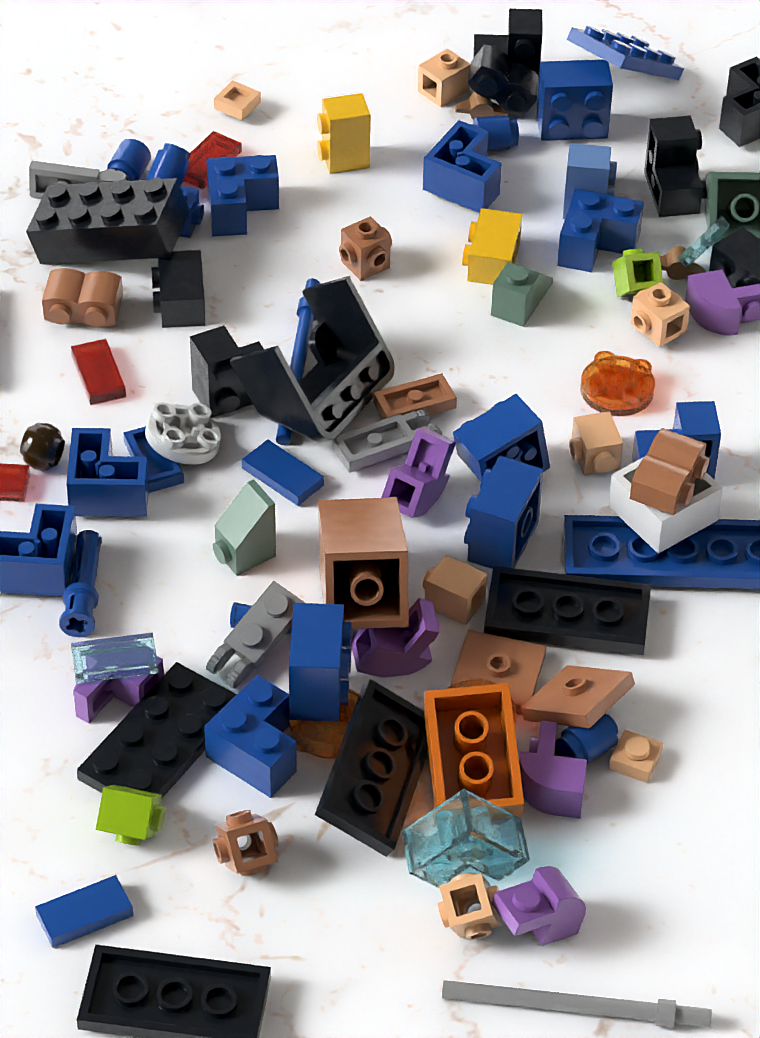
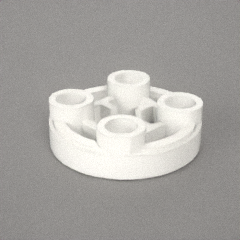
M159 402L155 404L145 429L146 439L157 453L171 461L190 465L202 464L213 459L220 447L222 434L217 423L210 417V408L201 403L186 406Z

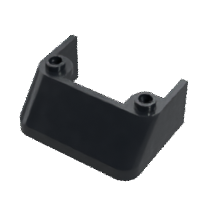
M350 276L311 286L302 291L318 321V324L312 329L309 336V348L318 363L299 382L295 378L278 345L233 357L230 360L255 409L262 417L316 442L336 438L373 399V392L382 390L392 379L395 371L393 357Z

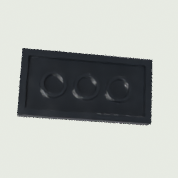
M493 566L483 633L520 641L644 655L651 584Z
M176 662L77 768V779L102 793L103 787L117 785L162 794L163 798L205 751L204 726L237 694Z
M369 679L361 688L315 816L386 857L395 850L428 755L424 710L374 680Z
M95 944L77 1016L78 1030L138 1038H259L271 981V967Z

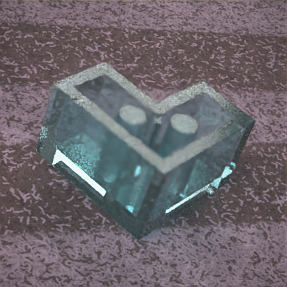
M462 789L401 831L409 874L437 888L440 885L449 883L452 878L469 867L500 881L530 861L521 818L466 789Z

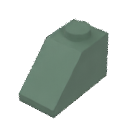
M507 262L493 283L491 316L524 327L553 284V277Z
M253 479L245 484L214 525V554L218 561L223 565L227 564L236 576L276 557L275 502Z

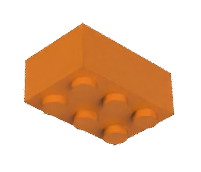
M509 683L425 691L423 708L437 828L521 820L524 798Z

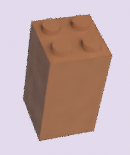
M397 497L318 500L319 570L323 604H343L344 621L352 622V629L409 627L408 548Z

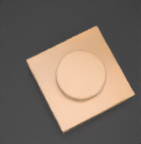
M232 80L214 98V109L243 120L261 103V92Z
M625 729L610 758L609 770L648 783L661 757L664 743Z

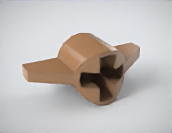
M473 92L469 99L457 103L454 108L456 113L470 114L473 120L475 117L508 116V112L498 104L492 102L491 99L480 96L476 92Z
M681 245L673 247L666 255L660 256L661 270L666 271L670 279L682 280L688 277V275L706 272V269L689 259L687 250Z

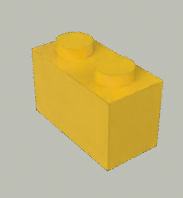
M363 93L322 99V113L317 114L318 130L322 134V140L317 141L320 161L325 160L330 174L370 168L371 114Z
M485 208L480 209L478 221H471L468 242L472 244H465L462 266H468L467 281L493 285L507 262L515 264L521 241L523 214Z

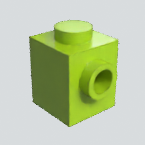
M644 248L625 250L622 257L612 262L617 297L635 296L640 291L648 289L659 282L663 283L659 251L645 253Z
M117 785L103 787L95 830L116 834L115 841L140 845L141 839L147 840L155 836V831L160 832L166 812L165 806L160 805L162 794Z

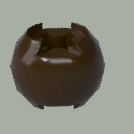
M38 422L28 427L22 438L20 453L23 456V461L35 470L47 471L58 465L63 454L65 440L57 427L49 423Z

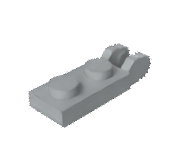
M31 161L29 166L30 196L33 198L42 199L47 187L55 184L68 185L127 180V175L123 171H115L114 169H106L100 172L99 169Z
M421 409L402 416L398 414L339 435L332 439V448L348 472L351 473L409 452L417 428L425 427L440 435L443 434L437 425H429L431 423L430 420H432L431 416L426 410Z
M273 580L224 639V644L219 646L207 662L206 670L213 675L217 674L230 658L236 654L241 660L229 672L225 681L233 689L239 686L253 668L257 669L292 627L294 603L305 602Z

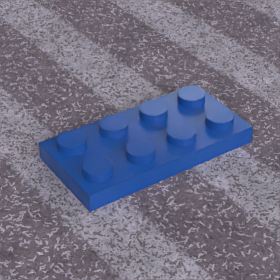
M587 25L585 30L572 27L566 39L620 69L675 80L680 79L685 69L674 63L675 56L659 49L655 51L649 48L650 43L633 35L629 37L617 32L615 34L605 29L600 31Z

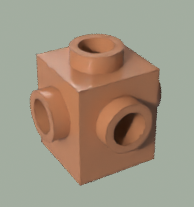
M370 216L341 229V245L339 246L341 262L360 281L390 268L392 238L385 227H381Z
M243 810L227 815L226 823L215 826L218 838L213 839V847L217 860L220 864L225 863L226 867L233 872L240 873L241 876L253 875L266 869L265 865L278 862L275 847L279 845L276 830L272 822H268L264 817L258 814L252 815L251 810ZM247 835L246 844L239 848L237 838Z

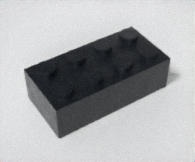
M153 178L135 181L120 180L118 182L102 183L88 182L85 184L68 185L55 184L47 187L26 233L40 264L170 258L190 210L177 178Z

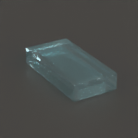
M721 216L678 259L685 267L687 265L690 266L729 229L728 226L730 224Z
M153 632L71 643L76 683L159 673Z

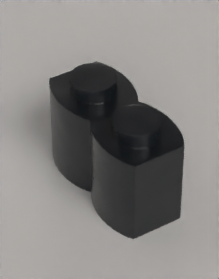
M484 45L471 61L468 84L480 96L496 100L499 106L508 113L524 117L537 101L539 77L528 66L512 62L502 50L490 45Z

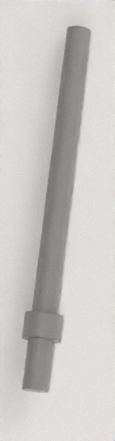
M447 980L443 981L442 998L650 1020L656 1021V1026L674 1028L675 1023L710 1027L712 1009L676 1005V1000L658 999V1003Z

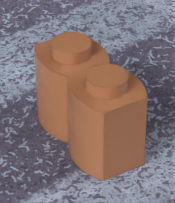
M68 268L51 270L42 298L44 319L60 325L76 324L79 322L92 327H111L116 325L124 295L122 277L107 271L84 273Z
M661 428L633 476L629 499L675 515L681 505L687 506L695 488V484H693L695 479L702 480L707 471L710 458L705 456L706 443Z

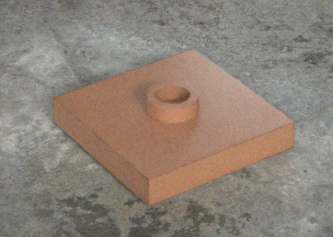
M468 629L449 689L509 683L513 713L522 715L520 708L534 696L546 656L547 646Z
M566 665L520 709L524 720L540 723L541 721L557 722V725L589 729L635 685L632 672Z

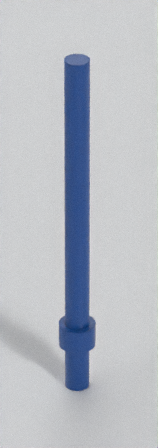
M314 278L308 279L305 288L318 285L320 282ZM304 296L298 302L297 316L299 321L290 362V369L298 382L303 378L309 347V336L312 331L313 321L316 320ZM278 424L276 442L280 445H288L291 441L292 430Z

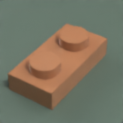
M443 373L373 392V403L384 420L398 414L402 416L421 409L426 410L430 416L456 409L457 397Z

